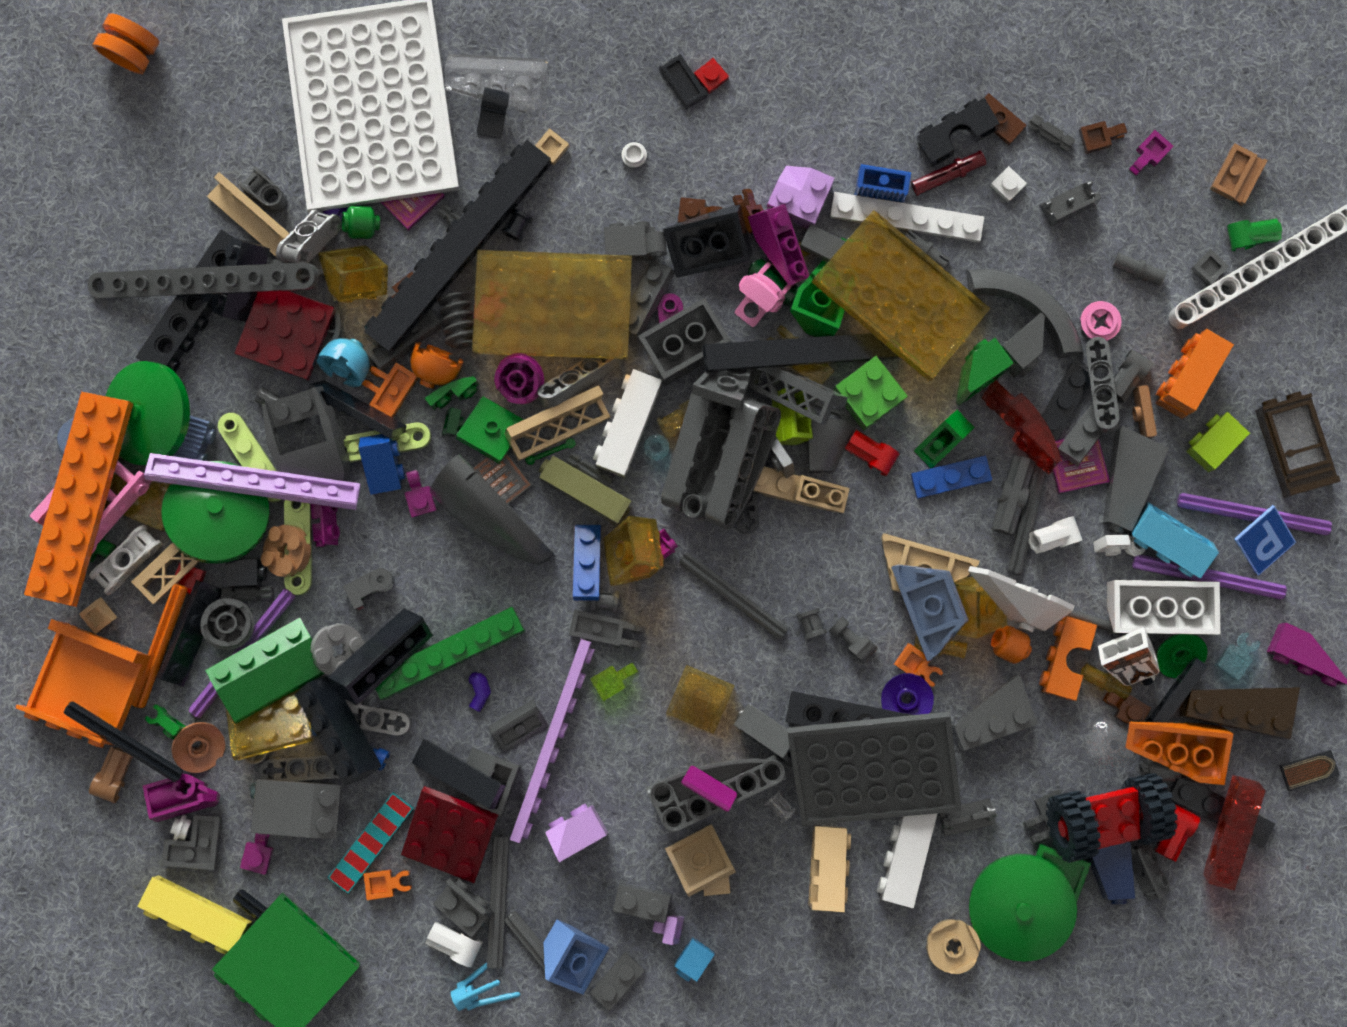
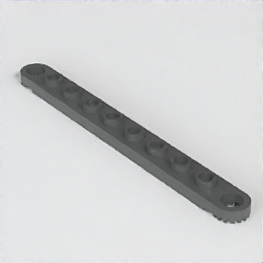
M310 263L97 272L90 276L87 286L89 293L93 297L104 299L313 289L318 284L320 274L316 266ZM307 269L310 273V278L304 284L300 280V275L303 272L302 270ZM103 279L105 288L100 293L97 289V282Z

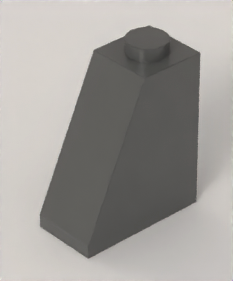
M748 703L746 708L741 709L737 714L734 725L770 753L776 754L777 758L793 769L788 729Z

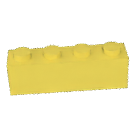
M159 875L151 878L137 906L144 910V915L156 920L161 918L168 922V927L177 931H182L183 929L191 933L190 937L198 942L205 943L208 941L214 944V949L222 954H226L252 924V921Z

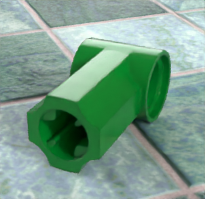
M1278 219L1252 223L1249 220H1243L1227 225L1230 246L1233 252L1237 248L1245 247V250L1255 245L1279 242L1282 239V226Z

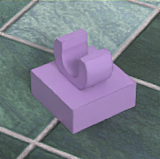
M670 915L667 916L665 923L654 921L652 932L664 934L662 943L669 945L679 944L684 917Z

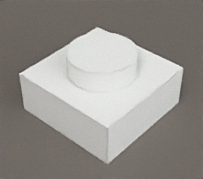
M1008 166L990 186L1009 203L1027 183Z

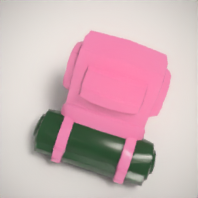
M762 258L756 260L750 265L748 274L739 283V290L746 297L735 310V314L751 327H755L767 312L776 313L783 304L785 306L792 305L798 287L795 284L789 286L782 275L772 267L770 262H766ZM755 302L759 305V312L756 317L749 318L744 312L745 306L748 303Z

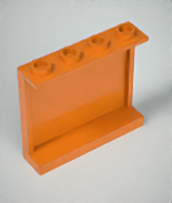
M51 619L48 629L56 632L27 706L17 704L15 708L24 711V717L34 721L45 720V726L56 730H60L61 727L67 729L66 734L78 739H82L83 736L89 738L87 743L93 746L103 748L104 744L113 745L65 715L64 710L70 702H75L121 731L151 656L71 624Z

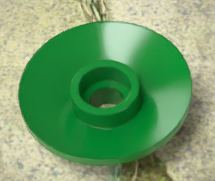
M1196 634L1173 635L1161 644L1156 653L1159 670L1167 677L1177 678L1193 658L1196 657L1205 663L1208 649L1204 640Z

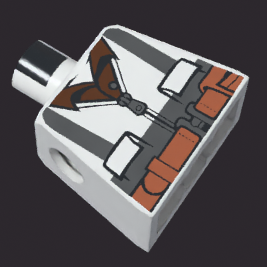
M1144 627L1098 646L1103 668L1126 686L1139 681L1142 685H1150L1154 682L1155 675L1160 672L1155 650Z

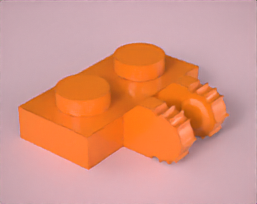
M395 363L389 374L371 366L369 370L371 374L380 377L384 382L380 388L369 380L362 382L361 385L375 393L369 405L394 418L418 380V377L398 363Z

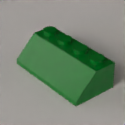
M300 618L205 670L235 724L325 674L313 662L314 659L311 653L312 638Z

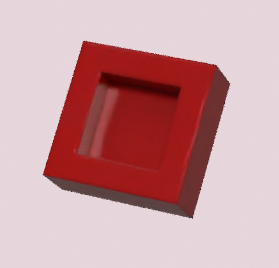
M714 58L694 72L697 80L709 94L729 79L728 74Z
M179 562L175 575L181 571V562ZM194 567L177 584L185 586L188 590L187 593L191 594L195 581L203 582L206 571Z

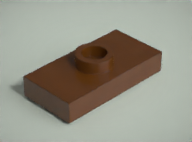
M988 93L985 99L1000 123L999 130L994 133L1006 144L1010 145L1027 125Z

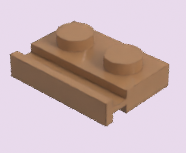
M1235 143L1224 160L1210 190L1243 206L1268 160L1257 157V154Z

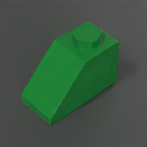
M957 409L914 452L930 468H933L975 427Z

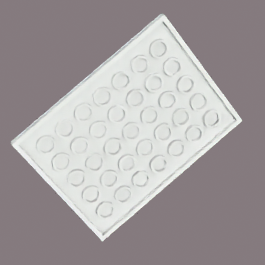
M404 0L282 19L306 206L309 213L313 209L325 211L460 190L432 0Z

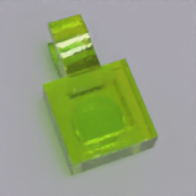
M630 663L619 671H616L612 665L590 678L602 700L605 701L625 689L626 686L623 680L634 675L638 670L634 663Z

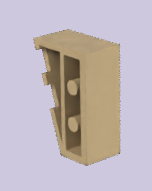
M813 825L808 905L812 910L845 912V903H847L848 897L845 879L846 876H849V860H846V850H850L851 834L847 833V828Z

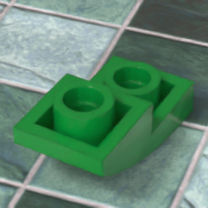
M474 376L455 380L435 390L425 400L433 410L437 407L442 409L452 400L450 396L452 394L460 401L463 398L466 400L470 399L478 391L476 387L479 383Z

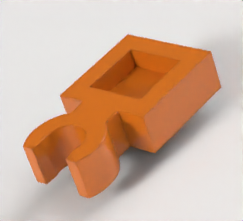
M909 643L894 663L896 667L905 673L922 675V678L932 687L935 686V683L930 680V674L932 672H936L941 676L943 674L942 670L938 667L928 666L930 661H927L925 654Z
M391 869L364 873L366 899L373 900L395 896L394 888L403 892L412 889V885L404 886L401 883V878L410 875V871H401L394 877H392Z

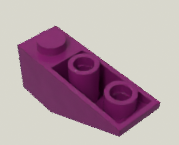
M782 204L748 216L756 242L790 286L807 279L809 273L786 205Z
M1289 623L1278 624L1267 650L1268 653L1274 655L1272 658L1274 661L1284 665H1288V663L1298 666L1296 669L1298 672L1307 676H1312V674L1322 677L1321 682L1331 687L1347 685L1346 677L1310 633Z

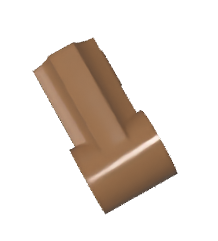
M111 746L101 771L95 775L91 782L89 794L115 804L120 798L118 796L120 788L125 785L123 779L133 757L123 750Z

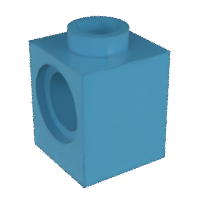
M692 937L675 962V967L678 969L676 973L688 982L691 978L697 982L714 957V951Z

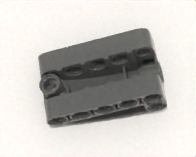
M691 393L663 488L661 503L666 507L685 513L688 517L698 518L727 530L731 529L744 510L764 468L780 423V409L757 402V399L749 396H744L741 408L737 409L715 401L704 400L700 396Z
M776 754L767 758H737L695 766L737 793L732 805L787 779L784 767L779 762ZM688 769L676 772L645 787L662 824L669 831H679L722 810L681 784ZM744 776H751L753 781L748 789H741L740 781ZM696 799H701L705 802V807L702 811L695 812L690 808L691 803ZM670 811H677L681 814V819L677 823H671L667 820L666 816Z

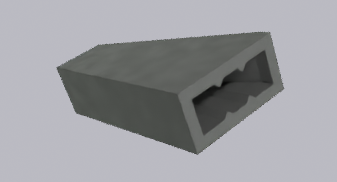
M1124 426L1118 428L1114 434L1109 471L1110 482H1108L1103 523L1109 526L1108 530L1117 535L1128 534L1133 531L1169 450V447Z

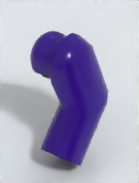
M473 672L469 676L468 681L473 686L475 696L469 707L481 712L491 694V689L487 677L483 673Z

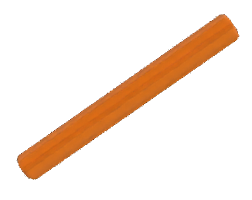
M174 584L171 588L148 655L151 656L132 702L134 707L144 708L147 704L188 591L185 586Z

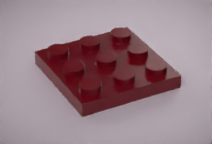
M289 291L258 292L234 354L309 381L336 309L335 307Z
M424 786L421 790L401 855L475 883L499 814Z

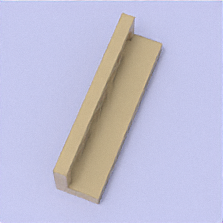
M218 172L214 178L219 184L207 197L262 246L270 248L269 252L276 257L278 244L290 233Z
M600 386L589 389L555 407L546 409L506 428L504 435L518 462L609 419L610 415L601 399L603 392ZM594 403L597 404L602 413L601 416L595 419L584 416L586 407ZM582 410L581 414L575 413L577 411ZM569 415L579 419L577 427L572 430L561 426L563 419ZM560 420L558 425L554 424V422ZM582 420L587 421V423L581 425ZM548 426L557 429L554 438L546 440L538 437L541 428ZM537 431L535 436L530 434ZM559 431L565 432L558 436ZM522 437L534 440L531 449L521 453L515 440ZM536 441L542 443L535 447Z
M170 544L131 582L152 604H156L174 584H177L200 561L185 557L173 544ZM174 560H181V571L177 575H166V568ZM185 560H192L185 566ZM155 578H162L161 590L154 596L146 587ZM166 578H173L166 584Z

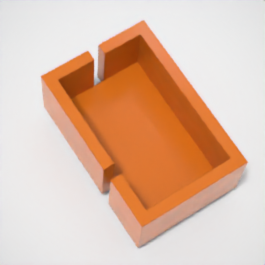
M1205 329L1200 334L1195 333L1192 339H1188L1183 345L1180 352L1184 353L1179 361L1176 360L1169 369L1168 373L1171 377L1158 388L1156 395L1159 398L1155 404L1181 419L1195 412L1234 344L1208 329Z

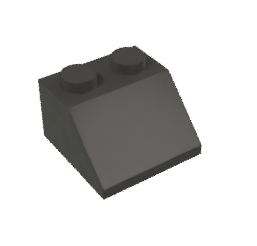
M1042 312L1002 345L1014 363L1007 370L1013 378L1019 373L1024 377L1040 362L1037 357L1043 352L1045 320Z

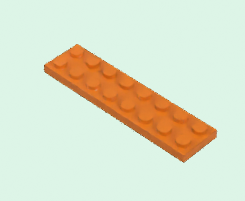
M81 391L24 595L77 607L133 407L132 402Z

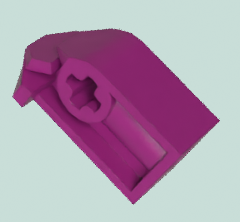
M183 774L176 783L169 779H164L143 785L148 817L155 822H161L208 807H215L219 803L220 793L208 788L209 784L188 774Z

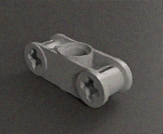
M319 209L311 210L309 215L278 244L276 249L278 261L283 263L287 261L291 263H309L339 233L341 228L340 217L335 214H323Z

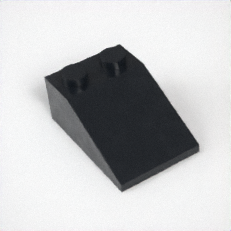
M741 205L715 210L663 228L676 278L748 262L753 255Z

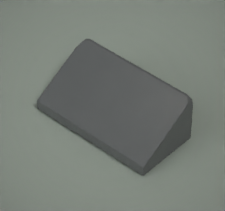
M531 700L488 727L492 736L505 753L549 725L535 701Z

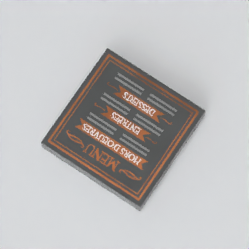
M508 453L501 464L485 457L473 466L508 504L533 486Z

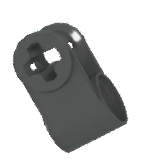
M254 166L252 169L253 173L243 183L240 182L238 186L272 213L282 212L287 206L286 196L268 176ZM279 195L277 201L269 203V199L272 196Z

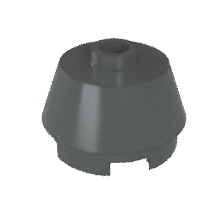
M223 598L211 603L205 609L201 618L203 637L211 646L221 650H233L241 647L249 640L254 629V618L251 610L246 604L233 598Z

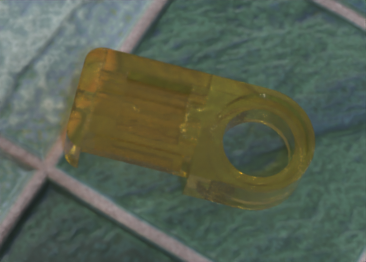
M689 400L680 404V409L666 415L662 420L660 417L657 418V423L666 438H672L680 433Z

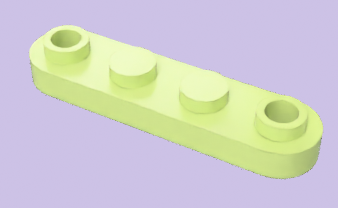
M227 413L219 419L218 430L242 467L277 471L245 421L239 415ZM230 421H234V428L228 430L227 424ZM267 497L269 502H278L282 500Z
M416 422L405 424L407 425L405 433L392 438L393 441L397 440L399 451L403 453L423 449L428 446L431 441V432L426 425ZM374 430L345 436L344 446L347 448V453H349L350 463L362 461L358 448L361 437L381 433ZM417 432L423 434V438L420 441L414 440V435Z
M285 500L284 525L301 528L307 535L304 536L306 543L310 544L311 555L306 568L302 572H297L293 577H284V584L287 590L294 595H303L309 591L312 585L311 504L301 502L300 508L294 509V501ZM287 546L284 549V555H289ZM296 577L301 578L302 582L299 586H294L293 584Z

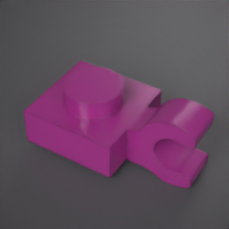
M1154 130L1136 149L1141 156L1132 164L1129 170L1137 175L1148 162L1155 167L1174 146Z
M418 471L407 472V479L412 491L404 494L411 518L437 511L434 498L430 493L431 487H422Z
M256 833L255 843L250 841L246 843L240 865L241 869L264 875L267 874L274 850L273 847L267 846L269 834Z

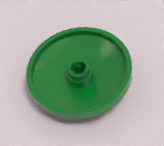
M140 361L123 368L114 377L106 393L107 397L133 403L119 456L127 462L136 465H147L150 453L173 456L185 439L190 421L189 398L183 382L172 369L157 362Z
M208 461V462H215V463H222V464H229V465L239 466V465H236V464H233V463H230V462H224V461ZM170 484L163 498L161 511L163 525L172 544L189 558L213 564L231 562L253 550L266 532L270 515L267 497L178 484Z
M1013 854L993 861L978 875L970 891L969 914L974 930L988 949L1003 958L1027 962L1043 959L1056 952L1065 944L1075 926L1077 902L1068 879L1054 864L1030 854Z

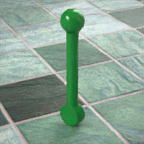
M569 438L562 445L525 458V462L528 465H533L538 459L566 448H574L576 442L574 439Z

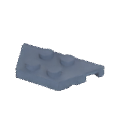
M897 564L891 567L925 657L927 661H930L941 652L969 621L950 571Z

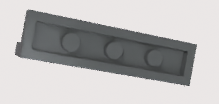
M786 367L753 369L748 384L749 388L824 425L827 423L833 405L845 407L848 397ZM764 372L766 373L768 383L759 386L757 383L761 373ZM784 382L786 393L779 396L776 385ZM803 391L805 402L797 405L794 394ZM819 400L825 402L820 416L815 413L813 403Z

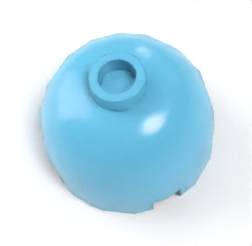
M343 338L330 341L319 353L317 364L328 376L332 377L334 372L338 376L347 379L344 384L350 387H359L369 372L370 359L363 349L364 346L356 339L349 340Z

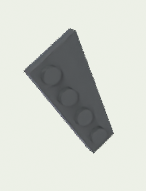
M753 369L705 372L693 384L692 394L700 396L704 400L715 401L740 409Z

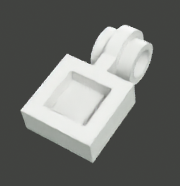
M1105 535L1093 542L1094 551L1105 552L1106 556L1118 555L1122 549H1125L1131 556H1138L1143 554L1145 549L1134 542L1135 537H1129V535Z

